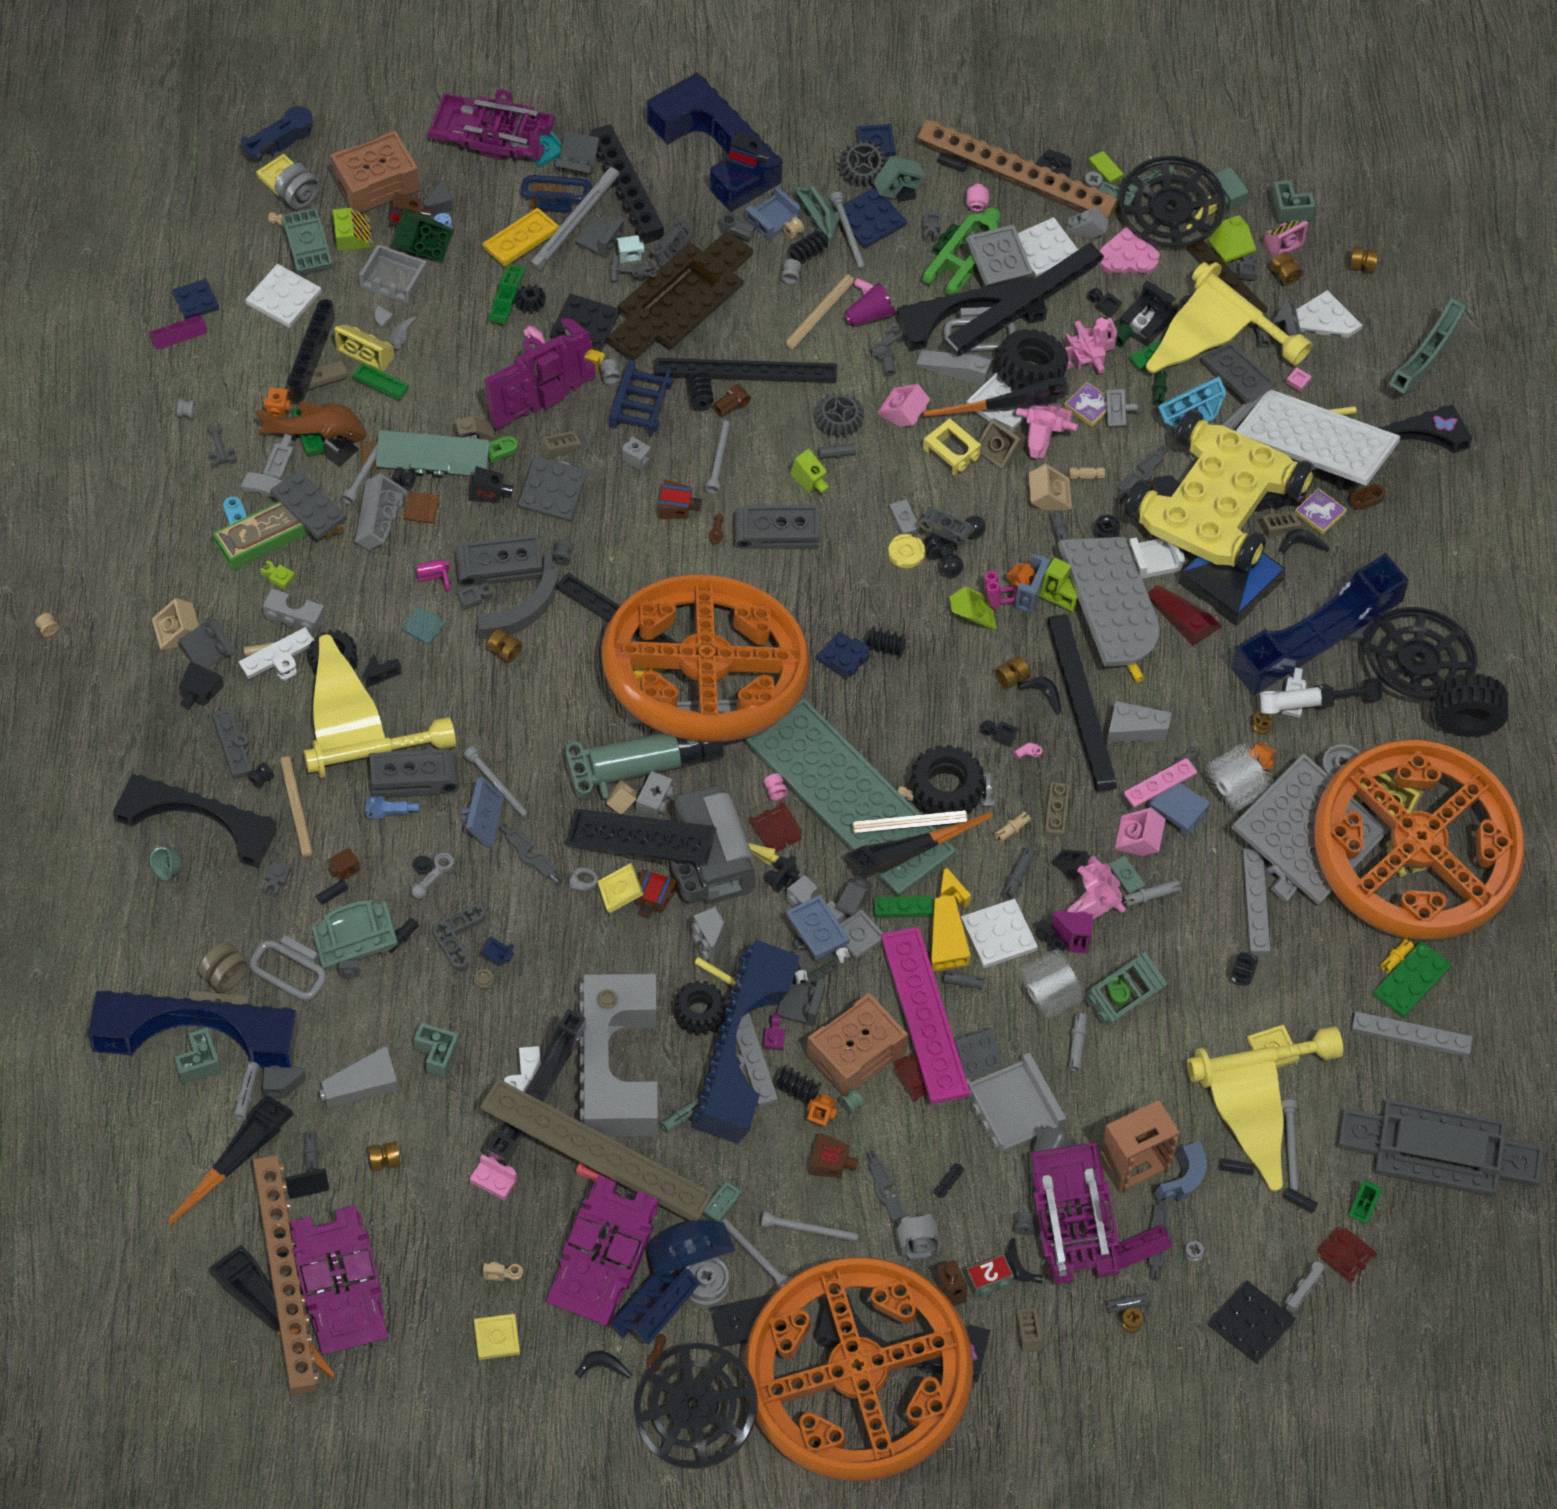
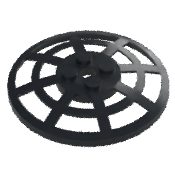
M1180 156L1156 157L1135 167L1124 180L1119 197L1121 215L1131 231L1148 243L1167 248L1192 246L1208 238L1220 225L1226 205L1223 187L1214 173L1203 164ZM1169 164L1186 166L1196 170V173L1191 179L1181 175L1170 174ZM1159 165L1162 166L1163 175L1154 177L1145 184L1137 178L1140 173ZM1202 175L1212 183L1218 196L1207 198L1204 190L1197 184ZM1171 180L1180 181L1187 185L1183 189L1171 186ZM1131 182L1139 188L1135 199V206L1124 205L1125 194ZM1158 182H1164V187L1156 192L1149 188ZM1194 188L1202 200L1193 202L1189 192ZM1144 193L1151 198L1150 206H1140ZM1219 203V215L1215 224L1212 226L1204 223L1208 216L1209 205ZM1175 204L1176 208L1171 209L1167 205ZM1203 207V214L1200 220L1191 216L1193 209ZM1126 212L1136 213L1139 221L1146 228L1142 233L1131 224ZM1142 213H1152L1156 220L1150 225L1144 219ZM1186 221L1194 225L1186 231L1180 232L1179 225ZM1161 224L1171 226L1173 233L1157 230V228ZM1199 228L1208 231L1199 238L1182 242L1181 237L1189 235ZM1155 233L1163 237L1174 238L1175 243L1161 242L1148 236Z
M1402 607L1391 610L1374 622L1367 635L1365 644L1366 656L1373 672L1388 687L1407 697L1435 701V695H1424L1422 690H1436L1442 682L1447 681L1451 677L1454 678L1458 669H1469V674L1473 673V675L1476 672L1477 652L1470 636L1454 620L1437 611L1420 607ZM1405 616L1418 617L1417 626L1402 627L1397 630L1390 621ZM1426 618L1441 623L1453 633L1444 638L1437 632L1425 628ZM1384 624L1390 634L1384 639L1381 647L1371 644L1375 632ZM1416 633V638L1405 641L1401 634ZM1424 634L1436 639L1440 643L1434 645L1424 640ZM1459 638L1467 649L1469 662H1458L1457 654L1451 645L1456 639ZM1393 639L1400 646L1397 653L1387 650L1388 644ZM1446 648L1452 662L1442 661L1440 651ZM1371 651L1381 655V660L1387 673L1382 674L1372 659ZM1386 657L1396 659L1399 668L1392 670ZM1415 657H1421L1423 661H1419ZM1440 668L1451 669L1449 676L1445 680L1437 674ZM1406 673L1414 677V684L1403 680L1399 676ZM1394 678L1402 685L1414 689V692H1410L1397 686L1396 684L1391 682L1390 679ZM1432 678L1438 684L1422 686V679Z
M686 1344L674 1348L661 1356L646 1372L636 1397V1421L644 1442L660 1459L684 1469L709 1468L730 1458L746 1442L757 1417L758 1396L749 1370L731 1352L712 1344ZM690 1349H708L718 1352L722 1356L715 1365L706 1361H691ZM682 1352V1363L671 1368L662 1378L654 1373L655 1369L663 1361L676 1353ZM729 1360L741 1371L748 1388L735 1390L731 1379L722 1370ZM692 1367H704L710 1369V1371L702 1380L693 1378ZM683 1369L684 1381L680 1382L676 1387L667 1382L673 1374ZM717 1375L725 1382L728 1391L717 1393L714 1387L710 1385ZM649 1379L657 1385L652 1397V1410L641 1414L642 1394ZM663 1388L671 1395L668 1405L658 1408V1398ZM749 1396L748 1417L743 1429L740 1430L731 1424L736 1412L737 1398ZM692 1399H698L699 1401L696 1409L689 1408V1403ZM730 1399L729 1411L726 1419L717 1414L719 1402ZM670 1414L675 1421L670 1433L663 1427L660 1416ZM653 1419L659 1432L666 1438L661 1450L649 1439L643 1422ZM712 1421L720 1426L714 1434L704 1439L702 1428L708 1426ZM682 1428L694 1431L695 1441L680 1440L677 1436ZM726 1431L737 1437L733 1444L725 1451L714 1457H708L706 1446L718 1440ZM673 1444L684 1448H697L700 1461H682L672 1458L668 1454Z

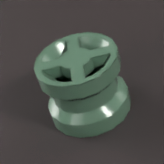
M851 1089L848 1095L839 1098L841 1106L848 1114L854 1113L857 1107L860 1108L864 1105L862 1097L855 1089Z

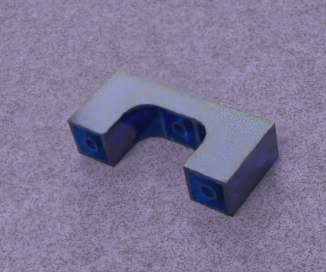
M698 72L647 100L646 123L666 145L690 132L696 131L710 135L728 155L737 130L762 141L760 151L770 154L767 164L757 161L754 169H747L726 164L728 159L726 158L710 167L709 190L729 212H733L781 184L783 163L781 157L772 151L769 144L765 143L760 135L750 128L748 122L744 121L739 116V113L729 106L727 100L723 99L718 94V91L708 84L706 78L702 77Z

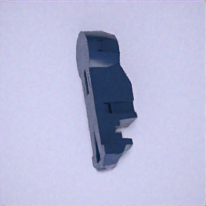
M294 106L288 109L282 119L250 138L246 136L241 138L244 152L248 156L260 161L265 151L273 157L275 152H281L288 148L296 139L306 137L310 134L313 127L311 111L302 106Z

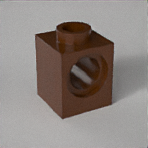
M349 847L329 858L330 866L328 870L339 881L345 880L360 871L359 861Z

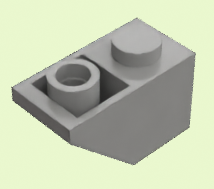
M1095 207L1070 217L1065 232L1067 234L1095 238L1106 233L1109 219Z

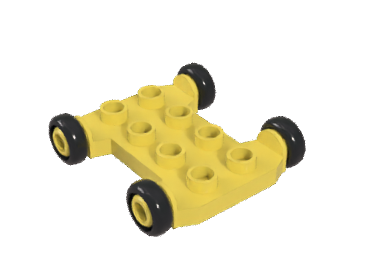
M1191 409L1186 412L1178 425L1175 443L1184 449L1190 448V452L1199 459L1172 497L1158 495L1153 490V485L1146 480L1137 481L1126 498L1124 514L1134 520L1140 518L1139 523L1143 524L1150 534L1217 565H1231L1235 567L1237 564L1238 568L1249 572L1259 562L1265 549L1266 538L1256 531L1250 534L1242 533L1240 531L1267 491L1283 495L1287 492V495L1295 500L1304 497L1313 482L1316 472L1315 465L1308 460H1302L1299 463L1293 462L1287 454L1223 425H1208V421L1204 420V415L1201 412Z

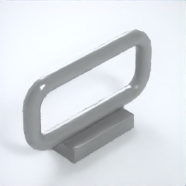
M991 307L961 308L959 319H951L945 324L944 341L951 334L953 326H964ZM1013 322L1006 325L1008 327V334L1015 332ZM1002 343L978 344L969 351L1000 350Z
M286 935L281 939V944L268 940L262 942L251 956L249 967L255 975L302 1000L314 998L324 985L326 973L318 965L320 957L317 952ZM268 948L280 952L318 974L317 981L310 991L302 992L257 966V962L263 952Z

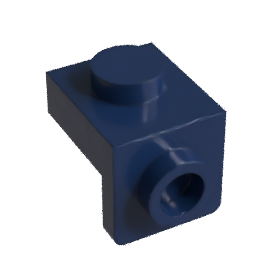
M490 936L480 955L500 967L504 963L510 962L514 955L512 951L515 945L510 944L506 946Z

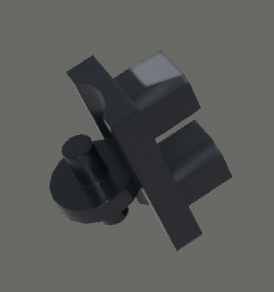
M791 855L788 859L780 856L775 863L776 868L780 869L779 873L769 870L766 874V881L773 885L775 892L779 893L785 885L790 887L791 884L800 879L798 876L800 871L795 864L796 857Z

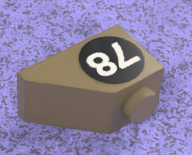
M474 416L455 420L457 437L489 441L496 440L493 426L487 421Z

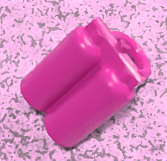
M440 559L417 564L416 574L418 582L442 577L445 590L449 592L450 584L447 572L451 568L450 563Z
M989 571L985 574V588L989 606L996 610L1000 604L1011 603L1016 600L1017 590L1013 587L1000 588L996 572ZM1011 591L1014 593L1012 598H1000V593Z

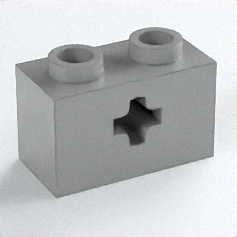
M651 771L636 800V812L658 819L660 813L663 814L666 809L667 799L671 798L675 788L672 787L673 779Z

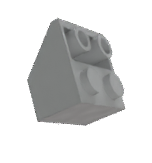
M716 907L694 915V924H692V939L696 945L699 944L702 958L711 965H714L723 943L724 922Z

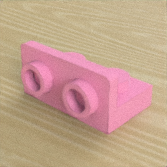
M482 1155L480 1157V1164L470 1177V1183L505 1201L517 1183V1173L512 1167L499 1164L495 1158Z

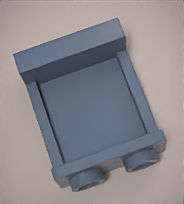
M778 187L774 189V195L758 207L754 208L750 205L745 208V220L755 226L756 230L768 241L783 231L782 225L785 222H790V219L793 217L800 219L801 214L800 205L790 199L787 193Z
M1032 555L1030 566L1036 571V575L1031 586L1020 582L1017 589L1015 609L1033 614L1040 598L1045 572L1050 565V559L1042 555Z
M1180 783L1150 799L1148 805H1150L1149 808L1154 809L1157 813L1181 828L1180 835L1187 838L1208 813L1210 802Z

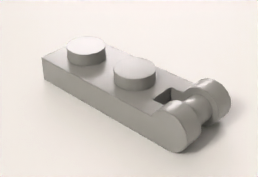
M1314 1262L1309 1276L1306 1279L1302 1278L1296 1287L1298 1289L1295 1294L1291 1293L1286 1299L1285 1303L1287 1306L1285 1310L1291 1315L1295 1313L1320 1280L1324 1269L1322 1263Z

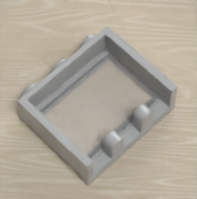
M377 244L359 274L360 288L409 305L412 295L424 275L427 274V261Z

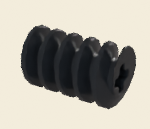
M814 231L813 234H809L807 237L792 243L788 251L791 259L805 263L807 261L806 257L812 259V254L818 256V251L823 253V247L828 248V244L820 231Z
M707 371L692 372L687 377L692 408L696 411H706L714 402L710 374Z
M873 625L871 630H869L866 645L870 644L871 650H874L877 646L879 652L885 647V653L887 654L891 649L893 655H896L899 651L900 657H902L907 640L904 633L898 637L897 631L890 635V629H888L884 634L882 627L876 632Z
M785 1065L777 1077L776 1088L780 1089L783 1087L785 1093L790 1090L791 1096L797 1094V1099L801 1100L804 1098V1103L806 1104L811 1099L814 1100L822 1083L819 1082L814 1086V1079L808 1083L807 1075L801 1079L800 1071L793 1075L794 1068L786 1071L787 1065Z

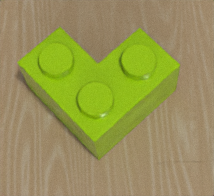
M1054 558L1045 572L1039 597L1073 612L1079 604V599L1069 578L1072 565Z

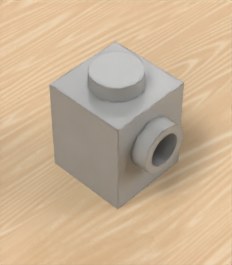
M634 437L622 447V460L639 470L651 459V447Z

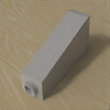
M383 1047L321 1082L322 1089L319 1090L321 1101H326L327 1108L398 1090L388 1048Z

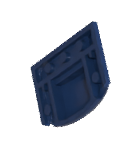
M701 1219L683 1222L664 1230L646 1246V1250L656 1276L734 1252L735 1247L724 1222Z

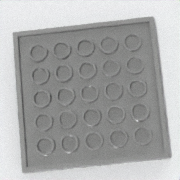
M1303 753L1231 828L1270 863L1276 865L1288 879L1319 905L1333 890L1326 881L1318 861L1314 842V825L1320 798L1332 777ZM1352 797L1345 814L1349 811H1357L1363 819V848L1357 858L1348 859L1354 869L1391 829L1357 799ZM1348 820L1350 824L1355 825L1352 820ZM1335 832L1336 835L1342 836L1341 833ZM1349 845L1352 850H1356L1354 846Z

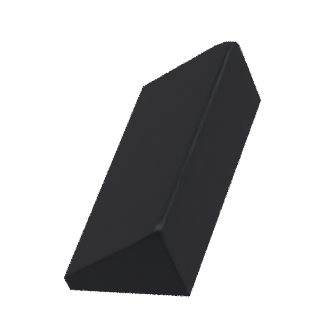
M319 1169L285 1178L290 1199L329 1190L326 1169Z

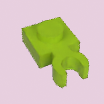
M266 561L268 570L260 568L261 575L269 577V582L284 590L295 578V572L280 564L276 568L270 561Z

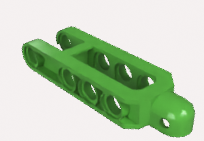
M991 207L986 209L983 214L968 215L927 268L922 282L931 285L946 269L955 275L948 283L945 294L959 293L978 267L972 253L966 261L954 256V254L958 253V249L963 242L967 241L966 238L970 233L979 230L983 224L989 227V231L998 229L1001 222L1000 211L997 208Z

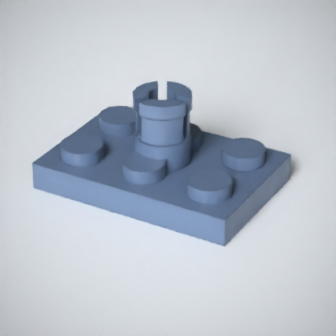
M484 777L477 778L470 807L463 808L461 814H468L467 816H462L463 821L466 823V828L483 845L493 847L504 796Z
M821 895L786 911L787 918L815 960L850 943L849 937Z

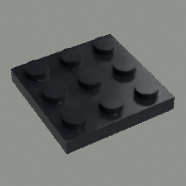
M570 293L550 332V338L554 339L560 335L567 337L561 320L570 318L589 332L593 350L602 352L607 336L611 333L620 315V311L618 308Z
M1247 1280L1214 1316L1208 1326L1257 1364L1290 1328L1296 1318Z

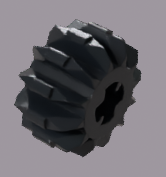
M528 284L527 287L522 285L521 289L517 290L515 297L519 310L523 309L524 313L530 311L531 314L534 311L539 312L540 308H544L546 300L543 289L538 288L537 284L534 286Z
M1249 952L1239 953L1233 967L1232 981L1246 986L1251 984L1257 969L1258 957Z

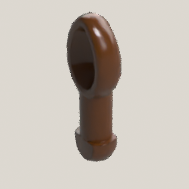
M716 514L714 517V528L711 529L709 534L713 544L720 543L723 538L721 526L724 517L722 514Z
M659 1334L656 1338L654 1352L649 1355L647 1360L648 1369L662 1356V1350L666 1343V1336L663 1334ZM663 1362L655 1369L654 1373L661 1368Z

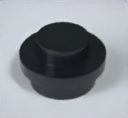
M418 856L413 861V869L418 874H427L432 869V860L427 856Z

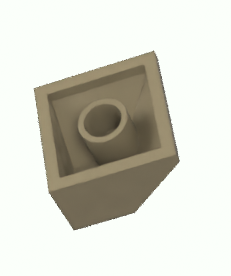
M992 418L978 441L981 444L980 454L999 468L1004 469L1020 454L1028 437L1016 428Z

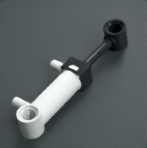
M1365 679L1361 688L1334 691V687L1328 684L1314 685V688L1280 692L1264 691L1260 693L1261 713L1272 714L1278 713L1280 710L1313 706L1331 707L1334 706V698L1363 695L1365 701H1379L1383 699L1382 681L1380 679Z

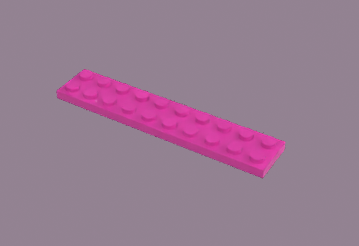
M919 927L881 934L882 945L931 1105L970 1097V1090Z

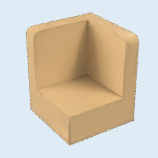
M620 780L608 793L609 798L606 799V804L619 814H623L636 800V791Z

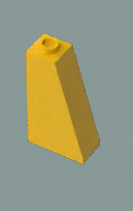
M942 895L935 898L931 950L932 971L970 965L971 954L955 896Z

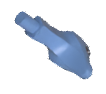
M383 796L367 797L365 802L366 817L371 819H383L387 815L409 814V811H420V803H409L408 801L387 802Z

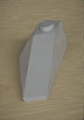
M921 350L916 366L983 386L988 379L996 357L980 352H966L957 357L952 351Z

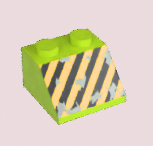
M352 208L333 209L337 251L373 247L368 216Z

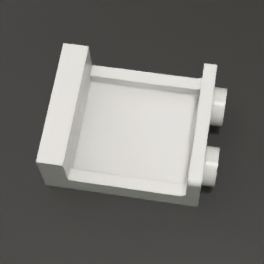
M1137 538L1129 539V548L1142 579L1181 571L1185 558L1178 546L1163 539L1138 543Z

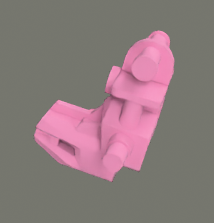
M1101 317L1095 321L1094 328L1086 329L1081 321L1075 322L1074 325L1078 335L1070 337L1069 334H1065L1064 345L1069 357L1066 370L1071 369L1073 363L1077 371L1081 369V365L1087 364L1091 368H1097L1100 374L1104 373L1105 351L1114 349L1117 337V329L1112 319L1108 318L1106 320Z
M1049 404L1032 405L1029 409L1018 407L1016 411L1017 415L1027 418L1026 422L1030 424L1027 441L1030 456L1036 459L1044 458L1053 431L1064 432L1065 429L1077 431L1078 424L1071 422L1073 413L1070 410L1060 408V405L1057 404L1054 406Z
M1091 856L1088 859L1089 865L1085 867L1080 866L1077 870L1082 875L1087 891L1079 900L1070 905L1067 911L1093 914V920L1105 914L1111 908L1123 913L1126 907L1121 903L1122 893L1118 889L1120 881L1111 873V868L1107 863L1102 864L1095 856Z

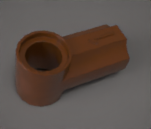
M736 384L729 389L727 395L713 403V408L719 417H724L737 407H745L750 402L751 396L740 385Z

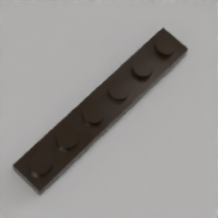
M1204 240L1192 246H1187L1186 250L1200 265L1204 262L1209 266L1215 262L1219 263L1222 269L1218 277L1262 313H1267L1268 308Z

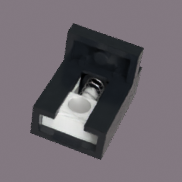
M1146 281L1143 284L1141 296L1120 318L1119 325L1121 323L1128 324L1133 330L1131 337L1148 347L1177 314L1178 304H1176V298L1172 294L1160 289L1156 284Z

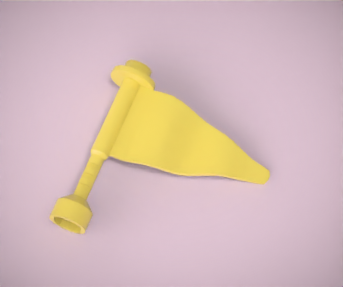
M1204 262L1192 275V280L1196 282L1194 287L1195 293L1173 318L1162 343L1146 364V369L1151 373H1156L1167 366L1190 360L1210 348L1221 346L1231 341L1250 322L1257 324L1282 344V356L1294 366L1300 364L1312 349L1313 343L1302 334L1288 336L1263 316L1259 309L1218 277L1222 269L1219 263L1215 262L1209 266Z
M326 634L319 637V659L313 706L316 740H313V749L304 750L308 773L318 771L319 777L325 778L326 765L370 757V753L392 752L395 749L429 742L438 749L456 747L455 733L450 717L434 720L426 732L396 738H385L377 708L353 668L339 651L331 635Z
M1336 1026L1319 1029L1313 1041L1277 1048L1274 1046L1210 1059L1204 1048H1198L1195 1051V1057L1187 1059V1069L1191 1081H1200L1204 1088L1211 1087L1214 1103L1219 1114L1235 1135L1251 1163L1255 1164L1256 1169L1262 1175L1270 1191H1279L1283 1187L1281 1168L1283 1110L1275 1062L1279 1059L1314 1052L1324 1060L1341 1058L1343 1056V1042Z

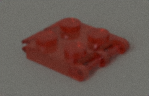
M783 802L771 810H764V813L759 816L749 818L750 824L767 848L776 849L775 852L786 847L785 841L791 845L802 840L800 835L802 829ZM781 809V811H779V812H777V813H775V814H773V815L771 814V813H773V812H775V811ZM766 816L765 819H763V820H761V821H759V822H756L757 820H759V819H761V818H763V817Z
M914 1052L910 1054L911 1061L908 1056L895 1061V1073L913 1101L916 1102L919 1100V1097L927 1094L916 1053Z
M1337 1227L1329 1235V1238L1317 1248V1252L1321 1254L1320 1259L1350 1283L1355 1280L1354 1277L1360 1270L1366 1268L1369 1260L1378 1255L1374 1249L1347 1228L1343 1230L1340 1227ZM1368 1254V1257L1362 1262L1361 1260ZM1357 1266L1356 1270L1352 1274H1350V1272Z

